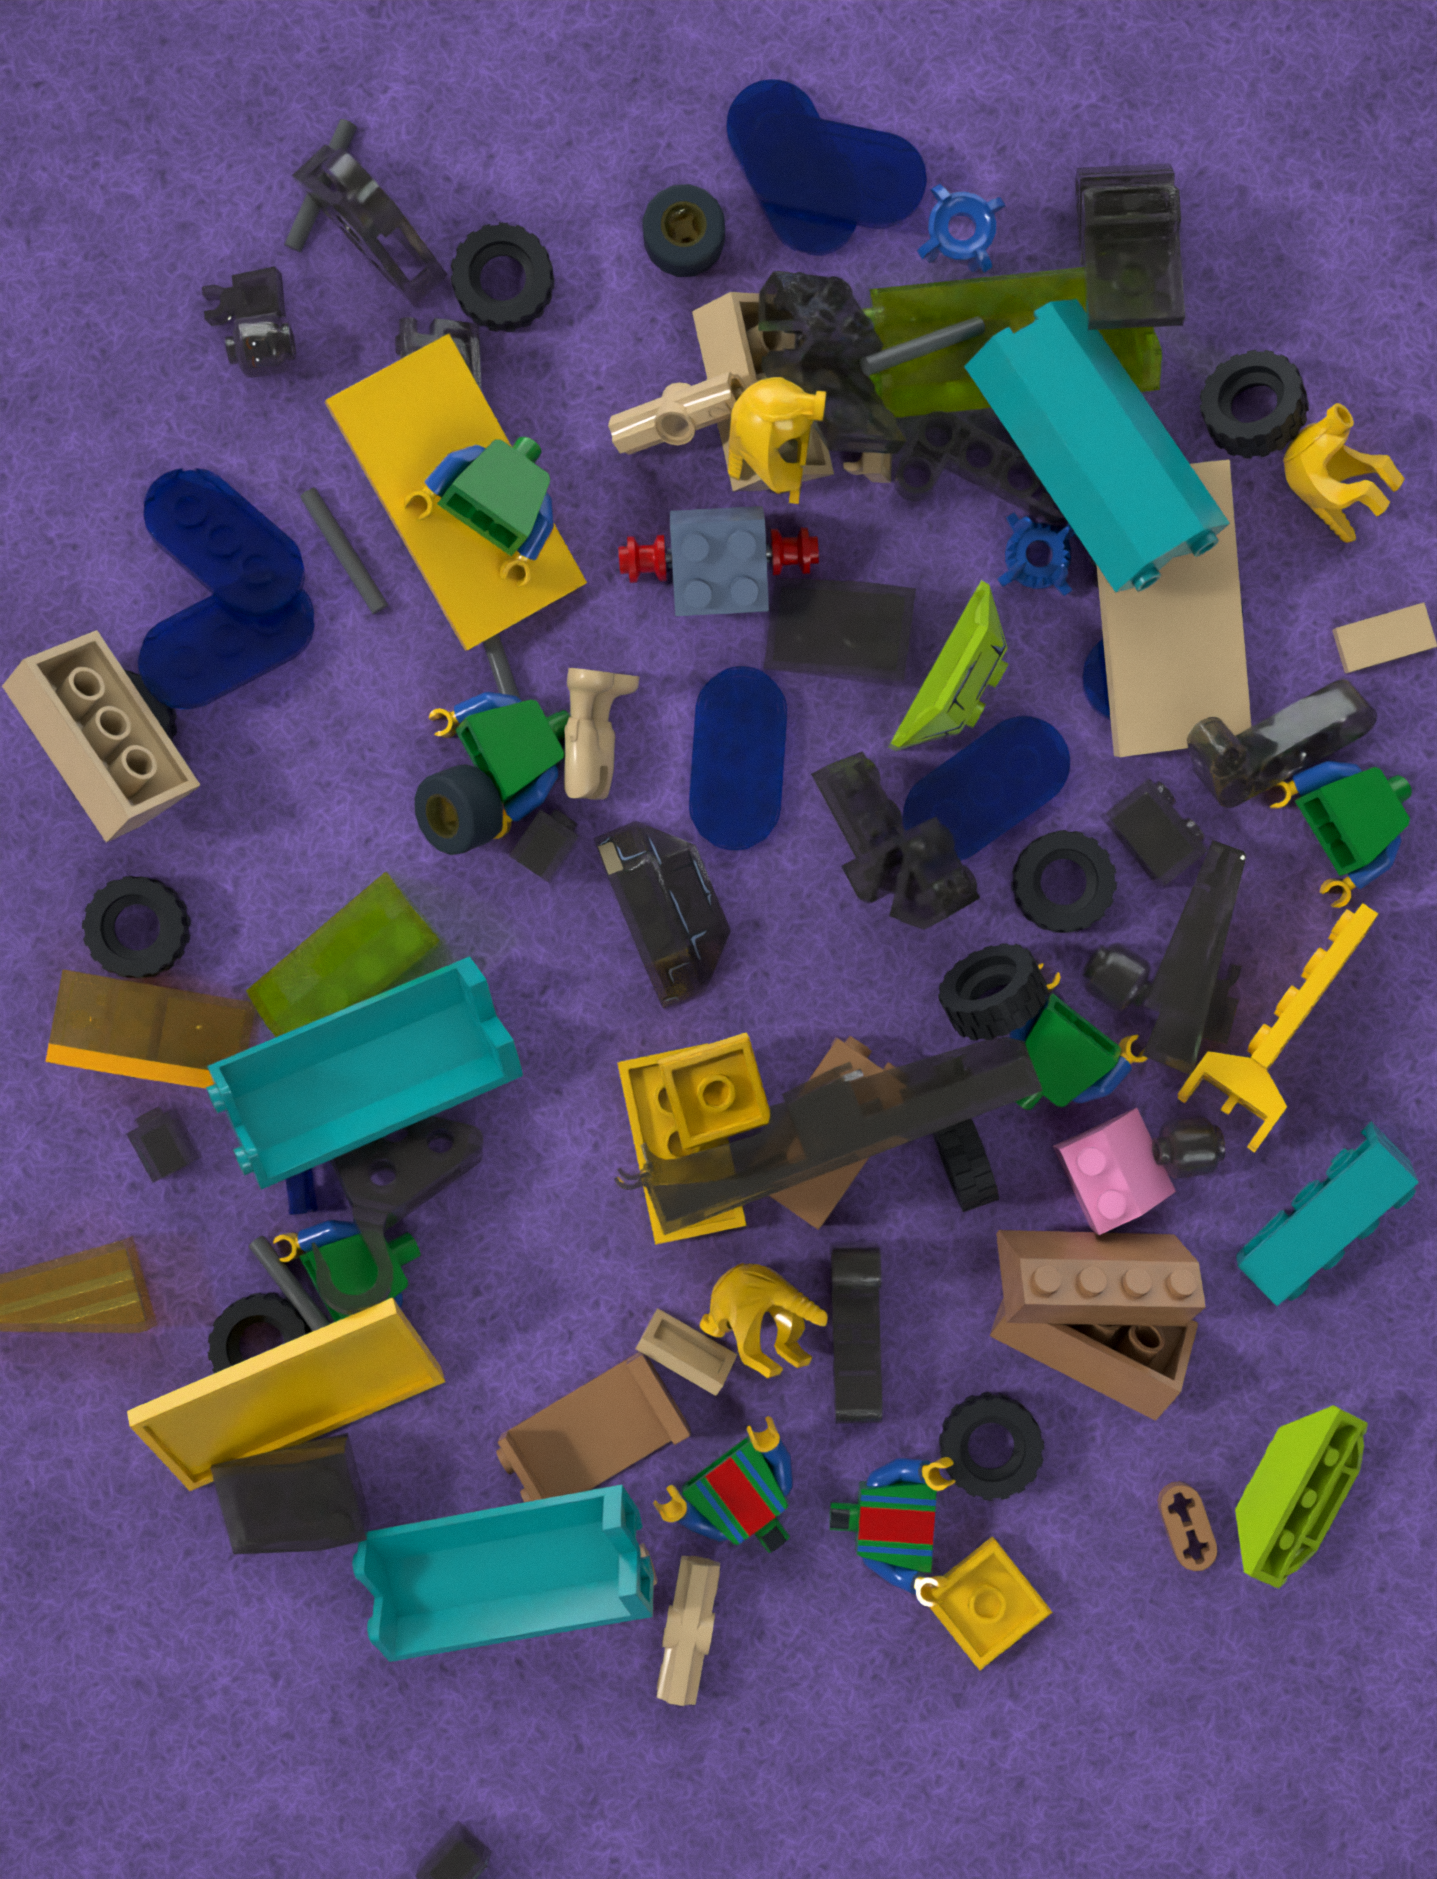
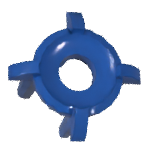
M941 184L931 188V192L937 199V204L933 207L929 217L928 231L930 239L917 250L922 259L926 258L928 263H931L941 253L950 259L969 260L968 267L974 273L979 268L984 273L991 269L992 263L986 250L992 244L996 234V218L994 214L1006 207L1001 197H997L987 202L980 196L969 192L950 194ZM966 216L970 218L975 226L974 235L967 240L955 239L948 229V224L954 217Z
M1015 512L1007 516L1006 520L1014 533L1009 538L1005 548V563L1008 571L997 579L1001 586L1004 587L1013 580H1016L1023 586L1033 589L1054 586L1063 596L1070 593L1072 589L1066 582L1072 560L1069 539L1076 534L1070 524L1060 530L1056 526L1045 522H1032L1026 516L1019 519ZM1033 542H1044L1050 547L1052 559L1048 565L1036 567L1028 562L1026 550L1028 545Z

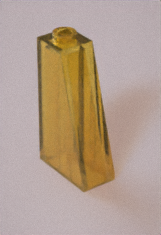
M133 1236L0 1273V1332L141 1333L157 1325Z

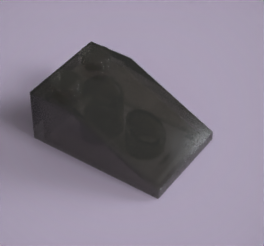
M775 577L763 669L900 687L905 675L916 588L872 582Z
M348 1433L214 1464L210 1468L233 1554L323 1551L367 1540L370 1517Z

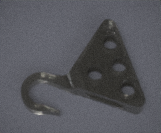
M324 144L292 175L301 189L413 307L448 276L395 202L367 171L342 148L335 151L327 144ZM324 172L337 188L335 192L317 180ZM381 233L385 238L392 234L424 268L411 281L408 280L377 239Z
M430 1116L402 1128L408 1134L399 1142H391L382 1137L329 1160L352 1209L354 1224L378 1270L377 1281L370 1290L359 1295L345 1294L334 1286L331 1272L316 1243L313 1242L312 1248L317 1266V1286L322 1299L329 1307L339 1313L353 1315L386 1301L393 1287L394 1274L384 1240V1233L388 1228L395 1225L481 1162L483 1158V1134L480 1129L473 1125ZM440 1138L446 1139L453 1144L452 1148L444 1153L434 1152L428 1146L432 1141ZM383 1170L389 1171L396 1176L390 1184L384 1186L376 1185L370 1180L376 1172Z

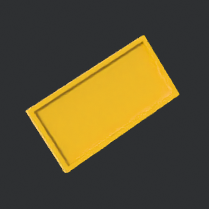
M450 334L437 339L325 400L328 410L465 651L587 583L555 524L537 559H531L528 564L531 571L530 581L525 586L517 587L516 584L522 577V568L519 565L512 566L504 580L501 579L499 571L501 565L506 560L516 559L518 551L512 556L505 553L437 505L441 499L438 495L432 501V513L424 520H417L426 511L428 506L426 499L423 497H415L406 508L404 507L407 495L412 491H422L427 486L424 482L425 479L451 452L475 444L487 448L495 439L503 440L511 446Z
M390 1298L127 1411L130 1428L189 1491H192L445 1383V1378L435 1357L395 1300Z

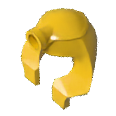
M782 377L763 379L749 386L732 408L727 470L729 476L739 481L742 463L745 460L772 491L777 494L790 491L789 503L799 504L803 478V468L801 466L806 465L811 425L814 420L823 421L827 392L817 390L816 395L808 394L796 384ZM794 438L798 442L796 463H788L781 458L778 449L784 442Z
M1336 403L1327 410L1325 418L1319 422L1308 424L1299 431L1294 440L1289 442L1283 462L1286 480L1292 491L1315 514L1319 515V518L1323 519L1326 525H1329L1330 530H1333L1340 540L1349 543L1356 540V534L1353 527L1350 526L1349 520L1346 519V515L1342 513V509L1360 501L1368 506L1377 517L1385 512L1390 501L1371 481L1363 480L1351 484L1341 483V481L1353 476L1377 473L1387 486L1395 492L1400 488L1405 478L1388 455L1364 454L1344 445L1351 430L1349 428L1353 426L1354 421L1348 409L1342 404Z
M740 1263L729 1269L716 1282L710 1297V1313L704 1314L699 1323L700 1328L705 1333L714 1337H724L725 1333L733 1330L741 1361L766 1378L780 1375L783 1368L761 1350L760 1330L765 1312L771 1314L777 1325L778 1332L774 1344L777 1354L796 1368L809 1365L812 1356L804 1351L797 1342L805 1330L804 1319L810 1320L813 1324L819 1326H826L828 1315L773 1269L759 1264Z

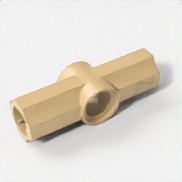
M731 372L692 386L687 383H673L665 388L661 398L611 416L608 427L611 431L612 443L620 454L625 452L628 455L663 442L671 445L686 444L692 440L696 430L731 418L732 408L746 390V385L738 373L732 374Z
M681 1556L673 1605L668 1607L667 1623L662 1647H665L657 1683L656 1698L662 1699L669 1704L680 1706L696 1705L704 1655H708L715 1619V1613L712 1610L720 1576V1562L709 1558Z

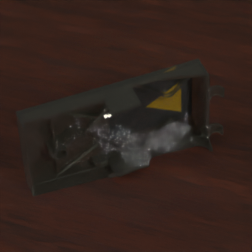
M1005 1036L994 1037L992 1040H983L863 1077L861 1069L841 1076L840 1073L853 1069L851 1062H848L783 1093L782 1096L785 1102L769 1106L770 1118L768 1124L760 1133L676 1159L657 1157L650 1151L647 1144L644 1143L640 1146L646 1162H644L641 1171L630 1174L624 1171L622 1167L617 1169L625 1179L637 1181L626 1183L618 1175L614 1177L617 1185L626 1190H634L642 1186L647 1188L663 1233L667 1235L1043 1090L1024 1041Z

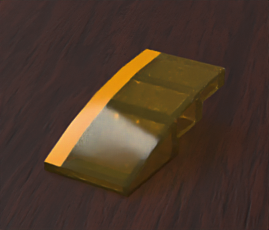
M62 969L45 1062L206 1089V1087L214 1084L207 1066L249 1048L257 1003L169 986Z

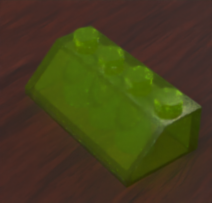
M385 871L250 986L246 993L268 1029L275 1037H278L390 990L445 943L446 940L389 873Z

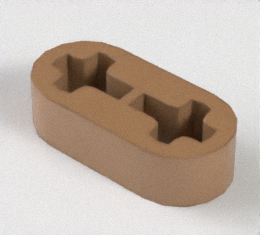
M1171 1482L1160 1491L1157 1502L1172 1551L1179 1563L1186 1569L1203 1571L1213 1564L1217 1556V1544L1199 1494L1194 1488L1184 1482ZM1181 1493L1185 1499L1191 1498L1192 1502L1185 1506L1189 1521L1182 1523L1181 1517L1174 1509L1168 1510V1506L1174 1503V1494ZM1190 1530L1193 1531L1194 1536L1200 1543H1206V1547L1200 1549L1201 1557L1195 1560L1189 1553L1183 1554V1550L1189 1547L1186 1532Z

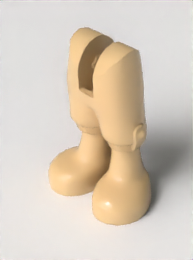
M568 668L567 687L570 691L571 717L568 718L564 729V789L568 797L602 800L608 797L614 772L616 738L612 723L608 722L611 705L616 697L631 694L638 689L639 676Z

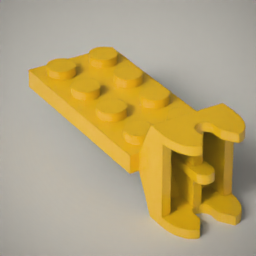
M1363 903L1355 914L1346 909L1328 937L1333 942L1332 946L1327 952L1319 947L1304 967L1301 977L1306 979V982L1300 990L1291 985L1273 1013L1279 1017L1272 1028L1264 1023L1249 1043L1246 1051L1252 1055L1251 1058L1208 1051L1177 1094V1098L1186 1103L1202 1080L1205 1079L1229 1096L1220 1109L1221 1111L1229 1115L1236 1104L1239 1103L1262 1119L1264 1123L1247 1146V1148L1255 1153L1287 1108L1286 1103L1268 1073L1269 1068L1371 929L1378 913Z

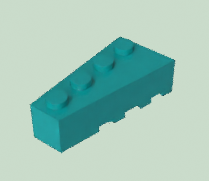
M1372 1121L1360 1131L1366 1138L1365 1141L1355 1150L1343 1148L1331 1160L1332 1164L1326 1171L1328 1177L1322 1183L1318 1179L1310 1181L1291 1202V1206L1295 1210L1288 1215L1284 1210L1279 1211L1236 1254L1237 1266L1276 1306L1286 1298L1289 1301L1298 1298L1310 1285L1308 1279L1321 1268L1326 1271L1335 1266L1345 1254L1343 1248L1356 1237L1359 1240L1368 1237L1379 1226L1381 1221L1378 1218L1392 1206L1395 1209L1402 1207L1416 1193L1414 1187L1419 1181L1410 1160Z

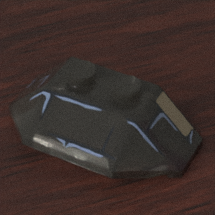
M638 821L593 838L608 879L662 1008L705 992L731 930L696 845Z

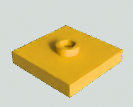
M747 1033L657 1060L684 1151L773 1123Z
M993 1536L943 1575L948 1580L947 1587L941 1588L934 1584L931 1587L933 1596L943 1600L944 1604L932 1606L930 1609L979 1671L1053 1613Z

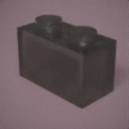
M1148 778L1108 808L1100 817L1156 887H1162L1208 850L1202 843L1206 837L1199 826L1189 817L1183 820L1173 808L1176 799L1162 782L1158 781L1154 784Z

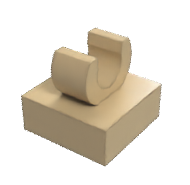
M865 427L864 439L859 436L847 437L845 445L850 449H862V456L857 462L844 463V469L853 475L864 474L871 482L891 483L893 437L884 427Z

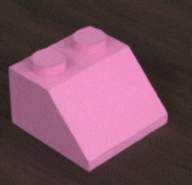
M1137 1108L1053 1146L1091 1230L1098 1235L1142 1216L1176 1192Z

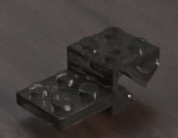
M1170 163L1083 167L1076 170L1075 197L1079 263L1084 265L1088 330L1183 326L1185 304L1179 235L1181 225L1179 188L1174 185L1175 173Z
M774 270L759 291L758 331L794 334L795 342L794 349L784 348V351H769L767 356H762L761 369L767 379L782 377L796 384L808 394L816 395L817 390L827 392L823 421L814 420L812 424L828 450L897 454L907 440L897 426L895 416L886 408L877 394L873 381L862 372L860 367V359L862 357L881 351L884 344L874 330L872 320L863 312L854 298L850 285L837 276L826 277L809 275L803 272L792 273Z
M863 751L826 765L811 774L856 857L841 867L861 901L870 904L890 893L894 894L889 916L925 930L980 899L976 891V879L967 866L962 865L954 850L955 841L949 829L945 825L940 824L937 816L906 831L902 825L903 818L900 809L892 800L888 799L880 784L881 777L878 768L870 759L866 758Z

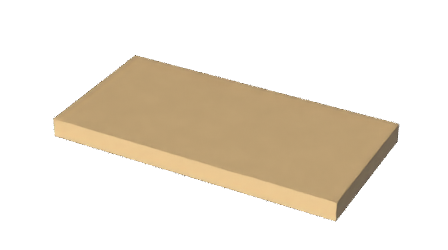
M1229 459L1190 464L1230 522L1227 527L1216 535L1219 542L1211 550L1198 557L1191 553L1172 558L1159 570L1161 573L1160 579L1150 587L1139 592L1132 588L1115 593L1097 566L1113 751L1116 757L1253 740Z

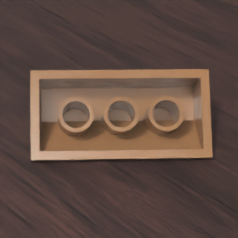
M999 1230L996 1233L1006 1323L1185 1326L1206 1308L1199 1262L1175 1234L1103 1233L1098 1235L1095 1232Z
M1003 1298L989 1336L1156 1421L1181 1393L1198 1323L1194 1320H1190L1185 1326L1006 1323Z

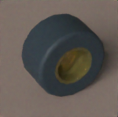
M691 184L672 185L658 192L648 203L642 224L644 247L651 261L663 272L677 277L696 276L709 270L720 258L725 244L724 213L718 201L703 188Z
M468 764L453 766L426 777L418 785L414 797L416 819L427 841L438 851L449 855L462 854L489 843L498 835L503 822V805L499 792L492 780L479 768Z

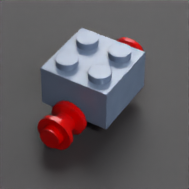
M763 506L670 511L671 548H667V553H665L664 535H657L653 545H639L634 536H628L627 546H618L620 574H629L630 583H637L641 573H655L660 582L667 581L666 563H668V568H673L675 616L769 611L767 563H770V557L772 559L773 576L780 575L783 567L786 565H798L803 574H810V564H819L818 536H809L808 527H801L797 537L784 538L781 536L778 528L770 529L771 548H769V543H766Z

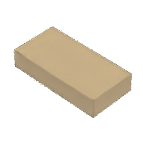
M1425 603L1332 630L1345 674L1437 647Z
M658 1308L635 1348L715 1396L723 1387L738 1355Z

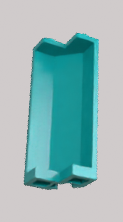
M1078 300L1052 301L1034 311L1035 321L1028 326L1021 328L1016 333H1013L1010 327H1007L992 336L964 367L1115 593L1132 588L1139 592L1150 587L1160 579L1161 573L1159 570L1172 558L1191 553L1198 557L1211 550L1219 542L1216 535L1227 527L1230 522Z
M469 956L207 1066L214 1084L206 1087V1090L216 1113L225 1111L240 1145V1147L233 1149V1152L243 1175L253 1173L262 1190L524 1075L514 1040L496 1015L487 980Z
M616 1485L362 1532L359 1534L358 1551L353 1556L352 1566L356 1579L361 1581L374 1596L373 1615L369 1618L367 1624L369 1640L389 1662L653 1617L654 1573L650 1556L641 1557L640 1547L636 1540V1530H640L643 1527L639 1509L623 1485Z

